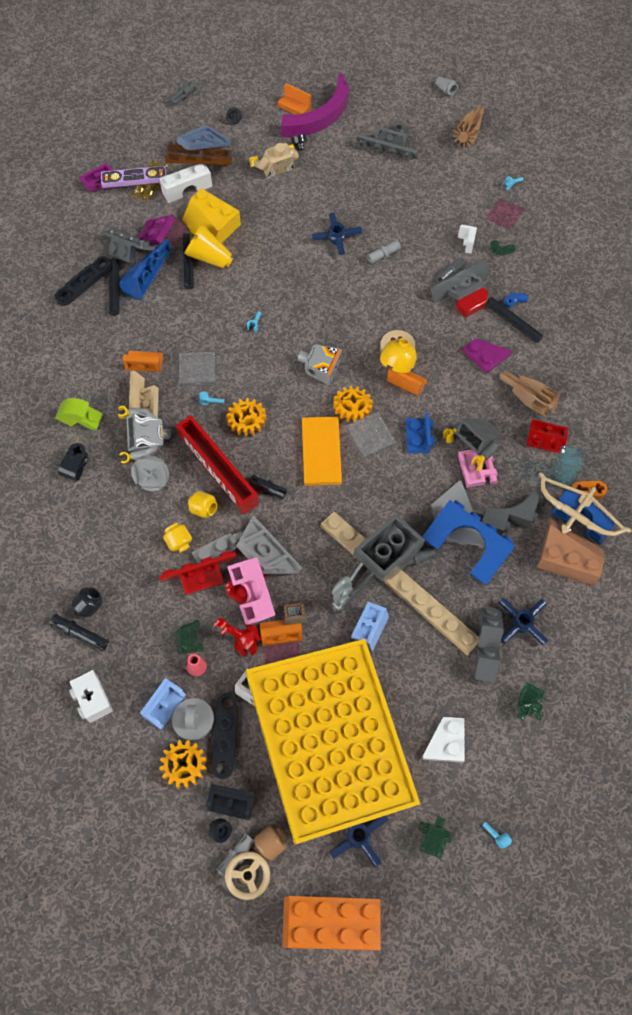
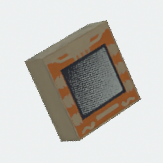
M304 603L284 605L286 625L306 622Z

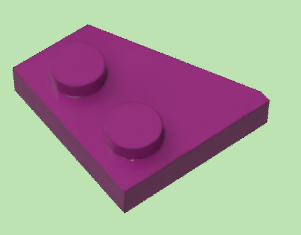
M106 162L79 178L88 191L109 189L102 188L101 172L114 170Z
M477 338L463 347L462 350L486 374L512 354L511 350Z

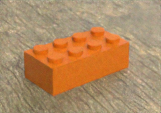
M284 897L282 948L381 950L380 899Z

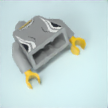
M125 406L118 408L120 411H126L122 415L118 414V417L120 419L127 418L128 451L131 452V454L126 452L119 454V456L127 455L128 457L126 461H121V463L126 464L130 459L137 460L141 456L152 455L159 446L163 445V440L171 438V430L163 429L162 420L156 418L146 408H130V410H127Z

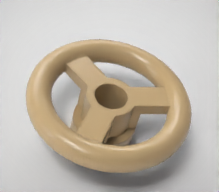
M242 852L234 856L228 863L225 871V882L228 890L235 897L242 900L255 899L269 885L270 869L268 863L261 855L255 852ZM243 859L254 860L251 865L246 864L241 866L239 870H233L235 865ZM261 865L264 874L263 881L260 887L256 889L254 884L256 870ZM246 871L251 872L249 879L243 878V874ZM232 878H239L240 882L247 884L250 892L239 891L234 886Z

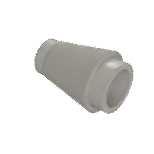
M441 76L436 79L435 84L447 96H452L456 93L458 89L456 81Z

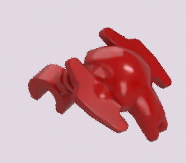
M218 618L213 624L214 627L218 626L222 629L221 633L223 635L229 633L234 636V647L242 656L247 657L246 650H249L251 656H254L258 651L256 643L257 640L261 641L262 638L255 625L247 624L245 625L246 629L240 630L229 625L223 618Z

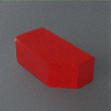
M484 287L458 300L456 308L464 317L478 312L486 306L488 291Z

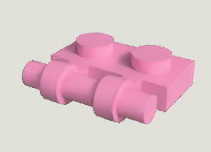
M473 450L458 452L466 488L485 485V478L490 480V484L498 483L497 470L494 469L492 463L494 461L493 456L483 461L486 470L476 471L479 464H474L471 467L472 459L475 456L481 455H477Z

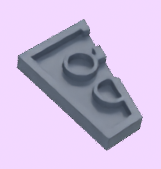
M205 125L178 136L177 143L182 145L184 149L197 150L230 146L231 140Z

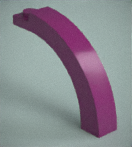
M345 74L338 75L337 88L334 95L320 108L303 114H283L281 136L287 138L306 134L307 136L333 124L343 114L348 104L349 86L347 81H344Z

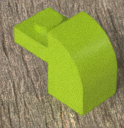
M68 398L60 404L55 419L69 426L79 423L95 431L98 428L102 413L89 407V402Z

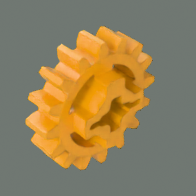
M350 386L348 390L343 387L342 392L337 391V396H334L333 409H336L335 414H340V419L347 418V422L350 419H353L354 423H356L357 419L363 421L364 417L368 418L369 412L372 411L373 400L370 399L371 395L365 394V389L360 391L359 386L356 389Z
M246 398L245 402L239 399V404L233 402V408H228V426H231L233 432L237 430L238 435L242 432L245 437H247L248 433L254 435L255 430L261 432V427H265V421H267L266 410L262 408V403L256 404L255 399L252 402H249V398Z
M178 740V746L176 747L171 743V750L163 751L166 758H160V761L164 763L163 766L159 767L160 771L165 772L162 775L163 779L170 778L168 781L170 786L176 782L177 789H180L182 784L188 789L190 782L197 785L195 779L197 777L203 779L200 772L207 770L206 766L202 765V763L207 762L206 757H201L204 751L202 749L197 751L198 744L196 743L191 747L189 740L186 741L185 745ZM186 750V751H185L184 753H182V754H176V753L179 752V751ZM194 756L197 757V768L193 765ZM170 761H172V763H173V765H174V768L172 769V773L170 772V769H169ZM186 761L188 765L186 768L184 766L180 767L179 762ZM183 775H191L187 778L180 779Z

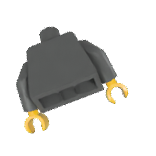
M463 418L461 422L453 426L454 429L447 428L443 431V439L446 438L447 443H452L456 434L477 455L480 454L481 456H475L472 459L471 465L473 467L474 464H479L476 471H480L483 468V461L488 460L497 451L502 431L500 428H495L486 419Z

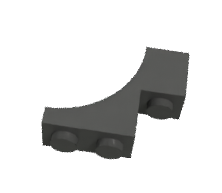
M534 487L531 495L517 506L506 509L487 507L482 523L485 525L489 523L497 529L496 533L502 536L503 532L507 533L510 523L528 529L531 523L535 524L538 516L535 510L536 507H540L543 499L540 496L541 488Z
M493 607L481 608L479 640L474 676L477 680L496 683L500 665L499 649L504 627L501 611Z

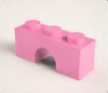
M258 557L227 566L233 586L241 584L248 593L246 603L239 605L245 625L274 616L275 611Z

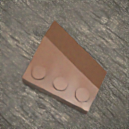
M550 516L537 568L595 585L600 579L605 560L603 549L572 529L563 534V524Z

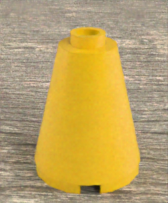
M202 224L184 253L187 256L220 268L229 267L233 260L231 258L232 253Z

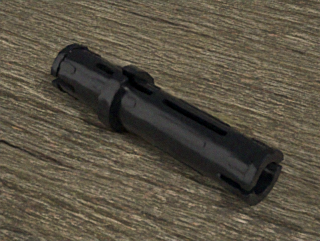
M57 613L52 616V621H50L49 625L62 630L65 635H71L102 652L108 646V639L77 625L76 621H69Z

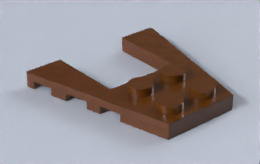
M173 141L168 142V151L199 155L166 152L165 163L218 164L223 167H227L232 163V150L220 148L187 150L182 145L173 144Z

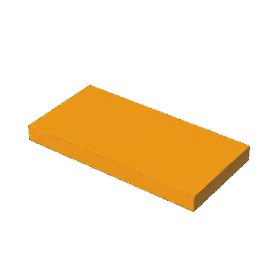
M338 417L302 418L304 486L342 485Z

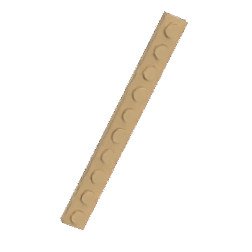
M335 512L321 523V527L352 555L355 548L366 540ZM401 570L392 579L383 581L467 656L478 645L479 637L405 572Z

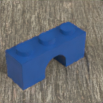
M566 490L559 501L576 510L580 505L578 501L580 495ZM591 503L589 507H584L580 512L591 522L605 530L611 531L615 525L594 503ZM556 507L551 512L566 523L571 518V516L562 510H558ZM587 529L584 533L600 545L607 537V535H602L590 529Z

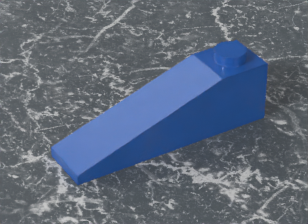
M165 239L155 250L148 253L121 278L120 286L124 295L139 300L143 298L171 252L168 239Z

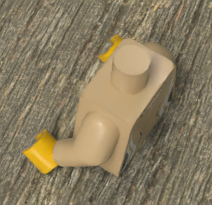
M278 143L276 146L266 149L261 160L258 159V156L249 158L250 167L255 166L263 170L268 178L295 169L294 160L298 159L299 154L293 144L288 146L287 143Z

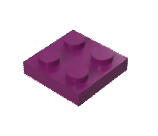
M171 215L149 219L145 223L143 231L137 237L139 240L148 241L151 246L161 244L175 219Z

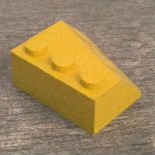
M202 188L191 197L182 222L192 234L195 235L202 224L221 243L241 225L239 210Z

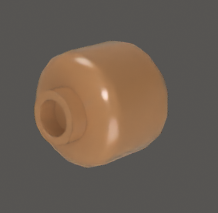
M267 826L255 837L253 848L265 860L273 861L286 849L285 839L287 836L280 827Z

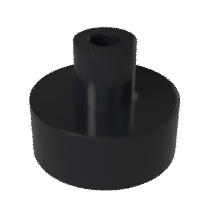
M232 107L228 109L226 113L228 122L237 124L242 120V112L239 108Z
M306 134L291 138L292 144L297 145L298 150L305 149L303 143L307 142Z
M218 818L209 825V836L217 843H223L230 837L232 825L224 818Z

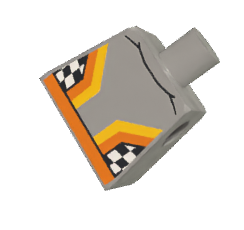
M313 345L310 353L300 351L298 361L305 363L306 374L330 385L342 360V349Z

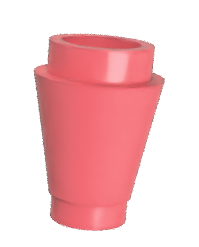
M191 654L186 665L187 672L195 677L201 676L207 669L206 661L197 654Z

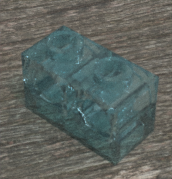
M562 446L554 462V481L567 486L573 485L582 468V448Z

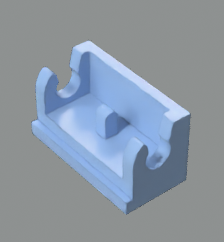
M368 602L351 638L354 641L365 639L369 651L373 652L389 618L387 609Z
M165 678L140 714L144 719L162 730L173 715L175 708L184 700L186 694L182 692L181 688Z

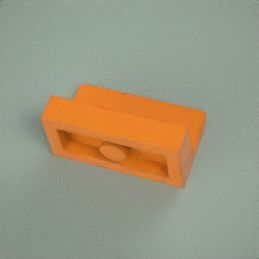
M286 83L284 85V95L277 102V105L292 114L307 113L311 110V95Z
M128 351V355H123L125 370L161 372L163 353Z
M391 367L388 370V382L419 396L427 383V379L413 372L392 371Z
M285 620L260 623L262 646L303 640L301 623L286 625Z

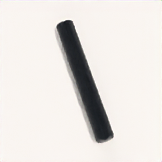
M191 233L183 234L184 287L186 289L194 288L193 257L184 254L192 240Z
M113 257L110 259L112 269L109 271V313L116 316L120 313L119 260Z
M493 297L488 298L486 302L487 307L535 343H539L542 340L543 335Z

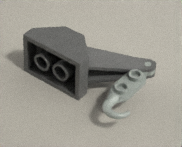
M397 514L392 516L355 548L353 555L361 563L351 578L344 576L334 586L332 590L334 602L331 608L339 614L377 577L382 582L395 577L423 546L425 539ZM369 569L372 573L352 592L353 587L366 570Z

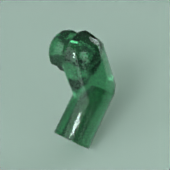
M498 241L490 243V250L495 254L504 256L515 252L513 244L502 247L499 246Z

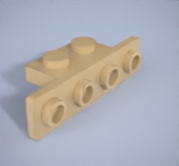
M131 371L129 410L130 408H146L158 418L159 388L155 385L144 388V377L136 371Z

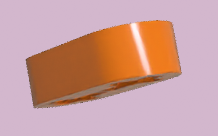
M602 481L575 482L572 485L573 488H579V490L586 493L592 487H598V490L602 491L598 493L596 490L592 495L596 500L602 499L607 493V486Z

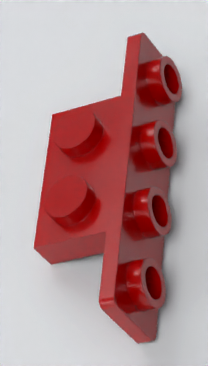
M226 551L219 554L220 557L214 559L207 557L200 560L201 563L195 565L188 563L182 565V569L176 571L174 569L163 571L162 575L158 576L159 580L163 583L180 577L186 596L224 584L219 565L236 560V552Z

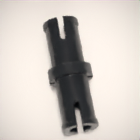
M254 474L251 476L252 479L249 480L250 486L263 491L266 495L271 494L283 500L284 495L287 494V488L274 484L272 480L267 481Z

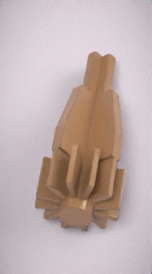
M478 105L474 111L472 110L463 116L460 123L457 124L452 137H456L454 142L460 141L458 146L462 142L464 148L467 144L470 147L478 137L484 107Z
M507 370L500 374L501 380L514 387L512 392L526 406L543 417L548 416L550 411L553 412L557 408L560 394L541 381L522 375L518 378Z

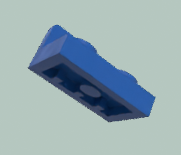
M425 413L424 418H406L407 454L430 453L431 447H434V435H431L430 430H433V420L429 419V413Z

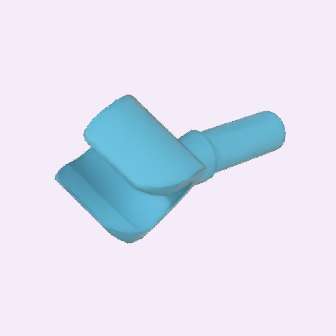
M508 176L502 184L507 185L506 189L510 190L515 183L523 181V177L513 179Z
M257 312L254 320L248 321V330L251 326H255L254 332L258 331L257 323L261 312Z
M205 391L199 393L201 405H208L212 402L224 404V399L209 397Z
M487 822L483 823L482 826L495 838L500 848L503 849L511 845L512 840L506 832L499 835Z

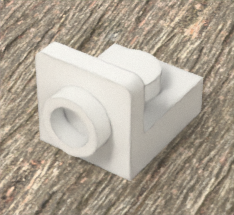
M460 225L458 238L464 239L465 252L472 253L477 227Z

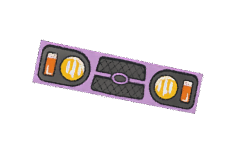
M166 166L101 172L102 188L160 183L159 178L167 176Z

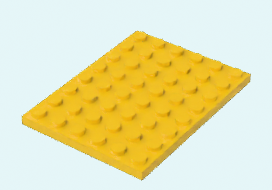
M365 639L245 671L294 845L420 805Z

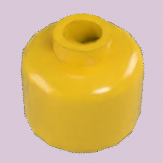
M197 491L188 499L189 511L198 517L208 518L214 515L217 510L216 499L211 494Z
M178 523L165 529L163 536L169 549L173 552L179 550L180 553L190 548L189 543L193 539L186 526L183 524L179 525Z

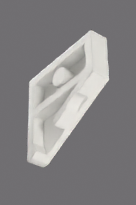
M443 717L422 756V760L464 762V718Z

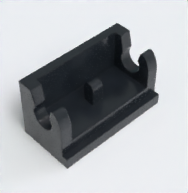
M211 784L206 805L207 811L250 820L255 794Z

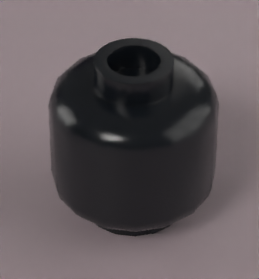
M93 587L82 588L72 600V607L76 614L83 617L93 616L103 603L101 594Z

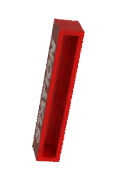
M192 415L176 424L179 437L243 515L259 505L258 494Z

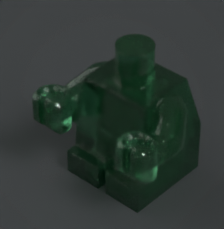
M199 620L187 623L175 631L179 655L197 651L203 652V643L197 641L196 630L200 629Z
M526 682L519 695L517 703L519 712L516 717L524 721L526 716L531 717L535 715L534 717L541 721L544 716L541 703H544L546 700V692Z
M437 816L435 824L421 821L418 828L423 833L419 850L439 859L442 858L446 843H450L453 837V833L444 828L445 818Z

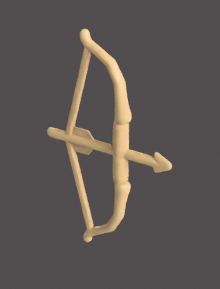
M539 473L541 491L545 498L558 510H562L571 516L566 525H562L563 534L571 531L570 527L575 520L587 526L588 529L607 536H616L632 531L630 528L624 527L592 496L596 491L595 487H592L586 493L546 478L543 473ZM545 481L581 494L582 496L578 500L580 503L578 508L574 510L552 497L545 488ZM593 502L620 530H605L591 522L580 512L584 507H589Z

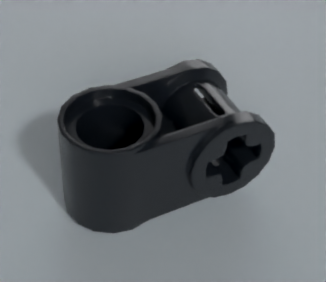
M74 443L69 447L63 461L59 465V476L74 481L80 479L89 459L85 447L81 443Z

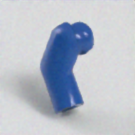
M511 293L504 299V304L506 307H512L517 302L526 303L528 294Z

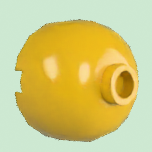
M403 338L389 341L384 346L380 355V362L386 368L389 365L393 367L392 371L400 373L410 372L414 368L417 359L415 348L408 340Z

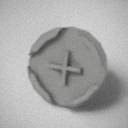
M146 455L141 456L135 461L131 468V476L136 484L142 486V489L153 492L159 491L166 485L169 480V470L162 458Z
M197 698L186 699L175 708L172 716V726L176 734L183 740L191 742L200 741L207 736L213 729L215 722L214 713L209 704Z

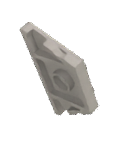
M458 481L431 504L430 507L434 519H436L449 500L453 502L457 500L465 506V511L469 514L471 511L473 512L462 481ZM459 528L453 531L445 541L485 548L482 536L471 528Z
M253 516L238 541L237 548L248 560L258 557L263 574H299L302 567Z

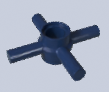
M332 212L329 214L331 225L328 232L312 234V240L329 238L330 242L337 246L338 254L344 255L343 241L345 236L362 234L361 227L345 229L342 223L337 222L336 215Z
M504 597L498 602L513 617V626L502 635L501 642L503 644H506L518 632H529L543 646L549 641L534 627V617L547 605L543 599L539 600L530 610L524 609L520 611L512 606ZM519 618L525 619L528 624H522L519 621Z
M387 816L374 819L367 825L361 823L349 827L347 839L329 851L332 858L335 859L350 847L362 848L374 868L380 865L382 862L369 842L371 832L388 821ZM354 831H363L365 839L362 842L355 841L352 835Z

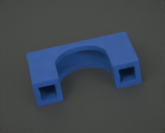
M449 500L422 538L438 551L453 531L459 528L476 530L484 540L485 552L470 572V575L486 586L515 546L512 544L514 541L506 535L500 536L497 534V529L491 524H483L479 521L481 518L471 511L469 514L464 510L465 506L457 500L454 502Z

